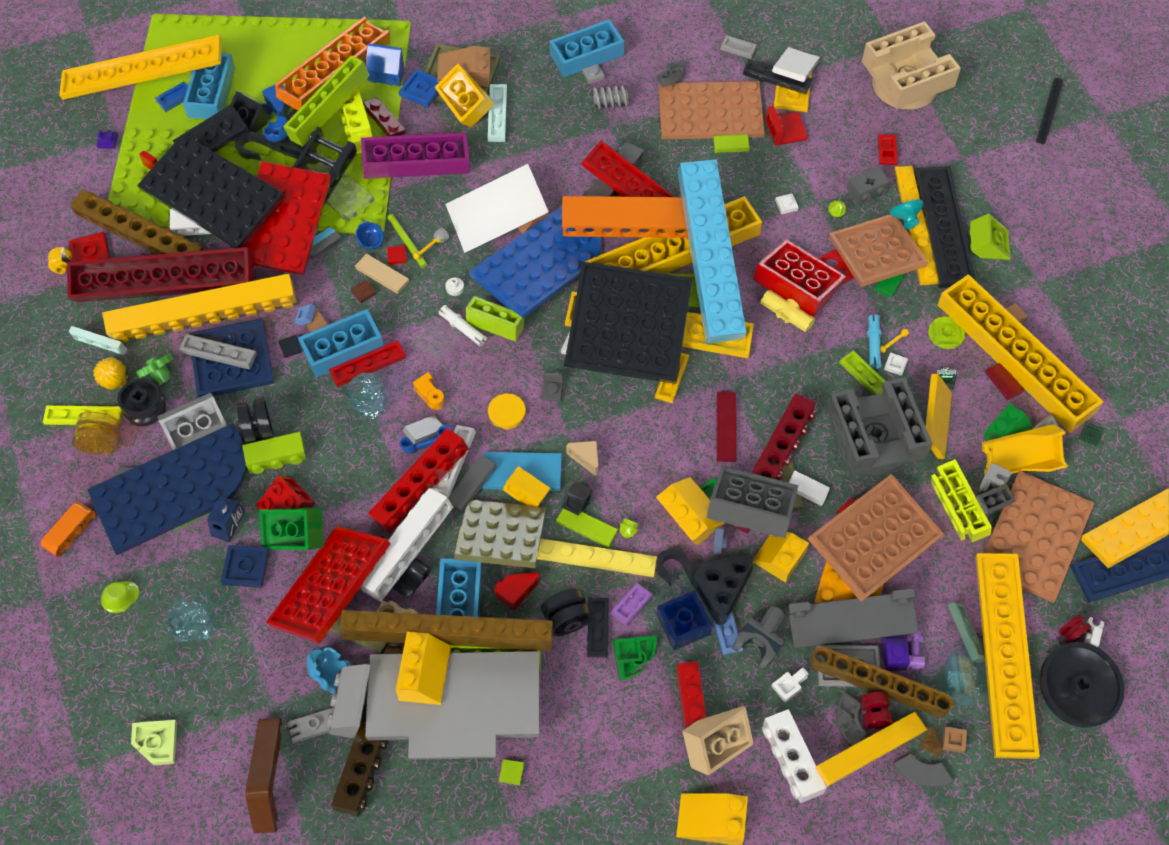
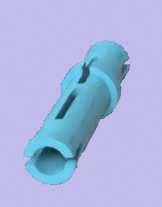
M873 315L868 316L869 330L867 331V337L869 338V366L875 368L874 362L876 361V368H880L882 366L880 354V337L882 336L880 316L875 315V321L873 322Z

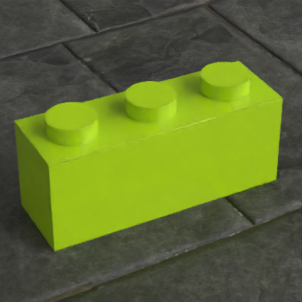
M475 296L466 307V322L477 328L515 342L524 330V318L511 309Z
M300 432L242 445L249 473L259 474L266 469H280L283 465H297L307 460Z

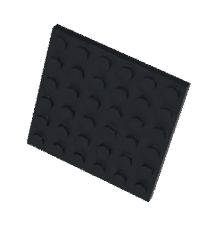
M582 261L564 367L676 384L692 278Z

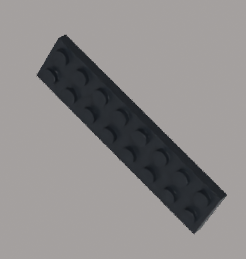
M950 166L915 168L914 175L920 200H923L922 210L937 272L938 287L949 288L968 274L976 281Z

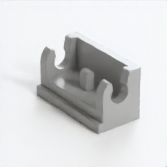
M991 463L976 495H981L1006 484L1012 472Z

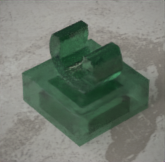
M940 366V370H936V374L940 375L949 389H954L957 377L956 370H949L948 366Z

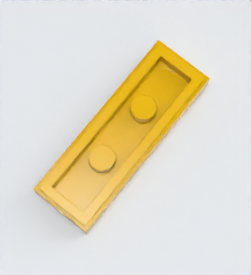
M681 353L676 384L660 382L655 394L656 399L673 403L689 360L688 354Z

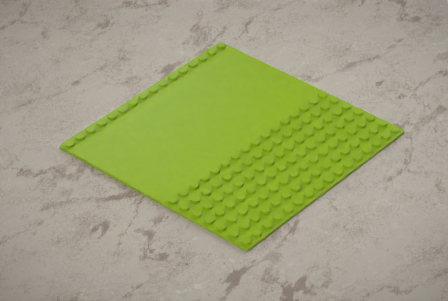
M153 14L143 52L220 35L222 38L221 54H231L235 65L225 108L231 104L236 91L249 94L266 104L262 93L263 90L276 84L360 19ZM367 20V22L383 31H390L391 44L388 46L402 48L404 67H406L411 22L402 20ZM341 41L337 44V48L341 45ZM192 71L135 84L108 200L117 207L120 205L132 214L137 213L144 220H151L161 228H170L171 208L138 188L137 185L150 171L149 168L143 165L139 154L144 150L159 161L174 144L172 140L206 120L188 118L183 103L165 113L155 99L183 81L189 85ZM297 74L292 78V82L296 79ZM404 76L400 86L373 83L366 79L358 88L362 102L378 97L399 121L402 98L399 96V90L403 87ZM290 106L288 114L294 109ZM337 110L321 129L324 134L323 138L343 147L346 146L347 138L350 135L346 136L344 130L346 123H342L340 116L343 112ZM273 111L268 122L274 123L277 121V116ZM366 112L372 136H387ZM268 122L256 133L263 134L264 129L268 126ZM237 139L215 152L256 177L262 161L293 167L297 161L296 158L276 152L257 142H248L243 148L258 153L261 161L242 158L236 148ZM321 144L316 148L318 154L333 161L337 160L340 153ZM362 153L356 154L323 207L316 232L321 233L331 226L337 233L356 234L358 226L365 221L378 224L384 232L391 177L364 179ZM320 162L314 165L307 163L306 167L320 173L328 174L331 170V167Z

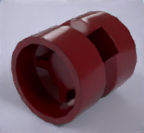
M872 692L861 696L862 710L866 712L864 714V722L867 729L886 728L893 724L891 711L888 710L890 704L887 693Z

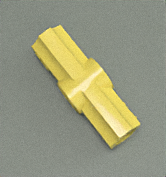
M771 290L767 291L761 299L760 304L775 312L777 318H782L785 320V323H792L804 332L809 331L815 322V318L801 310L797 302L792 299L785 300Z

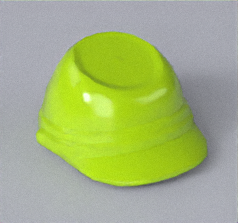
M131 581L113 582L107 585L101 595L102 607L110 613L125 612L138 598L139 588Z

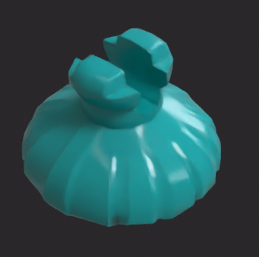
M910 200L894 206L890 210V215L897 219H903L905 223L904 228L907 230L913 229L920 222L916 215L923 208V200Z

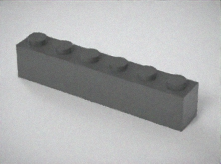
M625 142L616 151L637 168L643 161L644 149ZM597 178L592 181L590 189L585 191L582 196L616 197L618 193Z

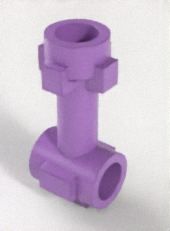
M920 631L908 634L907 642H911V655H909L910 664L907 668H911V670L924 669L925 657L919 656V643L923 642V636H921Z

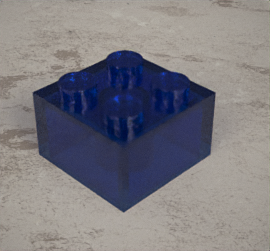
M695 591L657 606L656 616L673 650L711 635L712 624Z

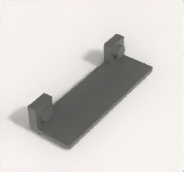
M914 588L892 591L888 595L867 597L862 602L857 598L810 604V602L789 604L788 612L794 648L917 633L918 626L913 604L915 597Z

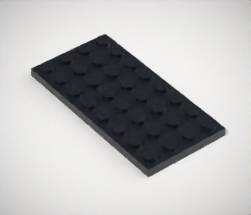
M184 134L177 139L137 185L146 194L234 248H243L286 197L280 190Z

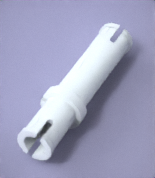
M447 305L441 308L443 312L439 311V315L450 322L452 327L459 329L478 346H482L485 343L483 340L486 341L487 337L462 319V315L456 314Z

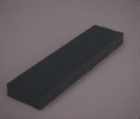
M751 59L748 60L743 70V75L803 94H807L812 83V78L807 77L805 82H801L772 72L773 66Z

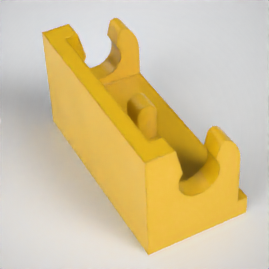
M519 466L509 477L503 488V491L528 506H539L550 490V487Z

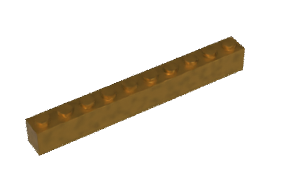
M342 610L339 631L343 640L405 643L407 632L428 633L451 646L552 651L553 623L552 621Z

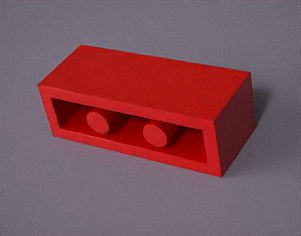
M698 662L679 663L676 668L684 729L696 721L706 718Z

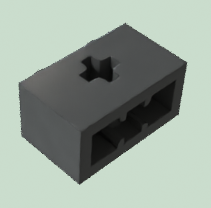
M876 167L850 178L847 190L857 204L861 202L866 203L875 196L886 194L890 181L881 168Z

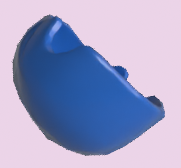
M278 116L276 122L272 123L269 121L267 128L263 131L264 137L270 142L285 140L288 135L283 126L288 122L287 119Z
M365 221L356 229V239L363 248L374 250L382 245L384 232L378 224Z

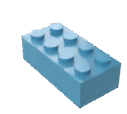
M609 19L550 40V56L563 77H567L581 72L584 68L596 64L600 65L624 56V40Z
M221 54V64L192 71L183 102L188 118L208 119L225 108L235 71L231 54Z
M368 309L298 337L301 349L315 378L329 373L330 368L384 346L382 336Z
M441 558L436 615L480 617L483 574L481 562Z

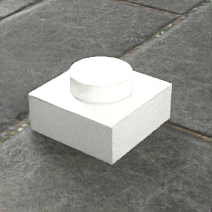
M793 194L776 197L775 202L781 214L798 210Z

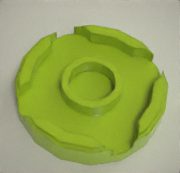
M938 317L929 325V338L940 348H956L965 339L964 329L961 326L959 327L951 317Z

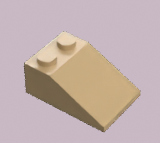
M744 706L698 720L682 731L691 768L706 775H710L754 744L746 707Z

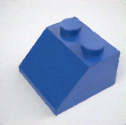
M369 43L366 68L370 76L367 80L373 83L400 86L405 73L402 48Z

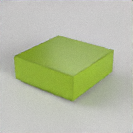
M503 759L499 782L521 785L524 762Z

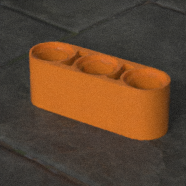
M75 502L43 537L41 547L53 555L61 557V553L65 549L67 550L76 540L74 538L85 530L91 519L95 518V512L82 503Z

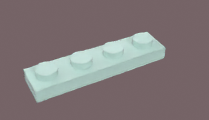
M490 84L489 97L495 105L489 110L488 142H505L507 84Z

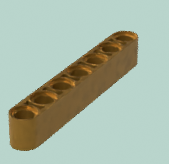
M816 648L810 658V665L816 671L871 692H885L888 694L889 699L935 717H944L953 708L954 702L952 697L944 692L829 648ZM816 656L824 657L826 662L818 661ZM836 663L843 664L845 670L838 669ZM856 671H862L865 674V678L859 677ZM876 679H882L885 685L878 684ZM897 686L903 687L905 693H900L897 690ZM917 694H922L926 701L919 700ZM937 702L944 703L946 709L940 708Z

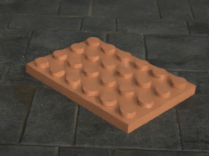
M759 81L673 83L662 87L659 83L661 139L713 138V136L743 134H748V138L764 137Z
M1019 470L1010 491L1016 502L1002 509L984 553L1018 554L1022 589L1054 603L1094 502Z
M891 474L813 533L808 540L862 602L944 534Z

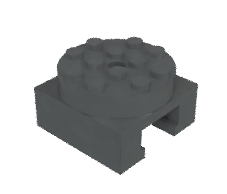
M905 377L883 382V393L857 399L853 389L830 395L827 411L835 430L836 448L841 458L848 464L852 476L861 473L885 475L898 470L905 463L927 458L932 442Z

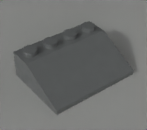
M721 466L710 499L707 518L717 522L732 524L736 527H743L775 537L785 538L799 485Z

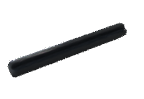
M1055 78L1052 83L1036 139L1037 143L1045 144L1063 83L1062 79Z

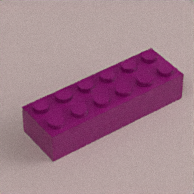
M466 133L361 138L364 179L469 173Z

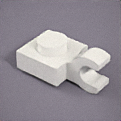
M1090 617L1087 623L1092 626V629L1089 631L1090 633H1086L1083 643L1098 647L1104 622L1101 621L1098 626H1095L1092 623L1093 618Z
M804 668L800 669L793 676L787 672L776 680L771 687L786 702L801 691L802 687L799 684L806 680L809 674Z

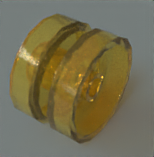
M81 413L77 418L72 444L75 448L87 454L110 455L115 451L116 438L119 435L121 424L117 419L105 413Z

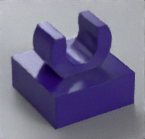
M99 130L97 148L115 149L118 138L117 132H111L110 130L102 132V130Z

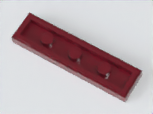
M717 392V462H736V392Z

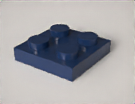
M228 545L221 578L222 585L262 588L269 549L264 547Z

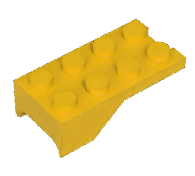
M1052 424L982 442V451L987 455L986 469H984L985 475L991 463L1012 472L1011 474L1018 473L1019 470L1050 472L1068 467L1064 459L1062 435L1066 432L1057 425Z

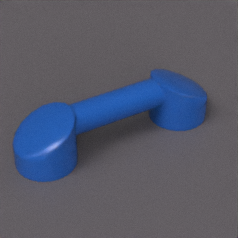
M443 425L437 429L438 436L413 444L405 436L400 440L401 449L406 453H415L418 449L431 446L447 428L451 431L452 428L448 425Z

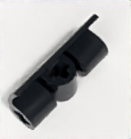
M415 557L392 588L404 597L409 598L430 574L431 567Z

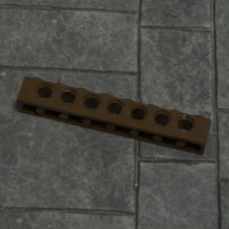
M388 645L385 654H403L404 649ZM367 705L331 803L334 811L359 817L360 811H365L367 791L372 790L374 771H378L381 765V758L379 757L381 750H385L388 744V740L366 739ZM369 746L374 747L371 753H363L365 748ZM358 768H367L365 773L356 774ZM352 788H360L356 795H349V791Z

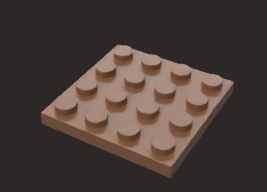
M891 215L829 234V239L860 287L926 267L928 263L900 220Z

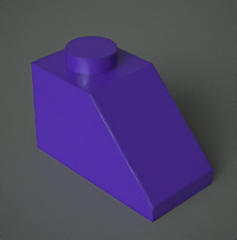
M904 636L881 638L885 670H906L910 664L907 641Z

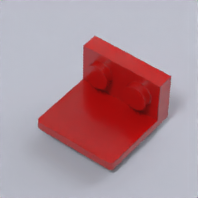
M774 105L767 106L765 120L775 146L808 139L799 112L780 115L779 112H776Z
M278 476L256 506L259 510L312 508L315 502L292 477Z

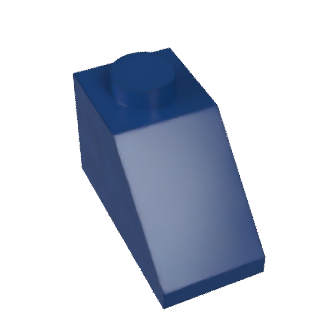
M275 84L262 91L266 104L274 108L273 113L277 117L288 115L290 106L276 98Z

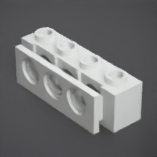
M789 709L765 718L762 727L763 733L770 742L773 755L779 761L783 776L787 778L793 797L796 800L798 799L800 803L824 794L827 787L815 769L816 765ZM779 737L786 738V741L780 740ZM787 756H793L796 760H790ZM798 775H801V776H803L806 780H800V779H798L797 776H798Z

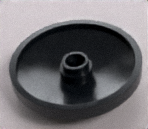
M1082 642L1068 643L1052 651L1042 664L1039 683L1043 699L1049 709L1062 721L1081 728L1096 727L1111 720L1121 708L1124 699V682L1121 672L1113 659L1100 648Z

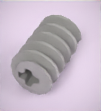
M620 85L619 90L617 86H613L612 91L609 86H607L606 91H604L603 87H600L599 92L596 88H593L594 107L597 104L598 108L601 109L602 104H604L607 109L609 103L612 108H614L615 103L621 107L622 102L628 107L627 86L626 90L623 85Z

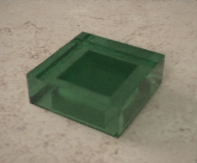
M1085 421L1078 439L1097 446L1104 429Z

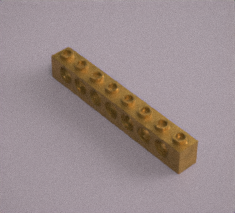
M81 190L70 205L75 215L157 255L181 253L183 250H186L185 252L203 251V247L199 243H192L180 234L177 236L168 228H161L151 220L146 221L139 214H132L120 205L117 207L108 199H101L91 191L88 193Z

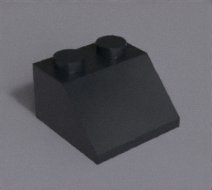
M236 91L231 102L248 127V132L256 133L264 127L274 109L251 95Z

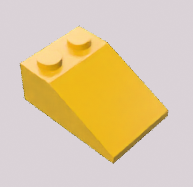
M457 64L435 86V89L458 120L470 128L495 105L487 93L460 64Z
M681 794L676 837L728 845H742L744 842L748 797L733 794Z

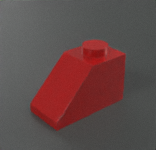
M538 573L507 575L504 580H499L495 585V597L515 611L540 583V575Z

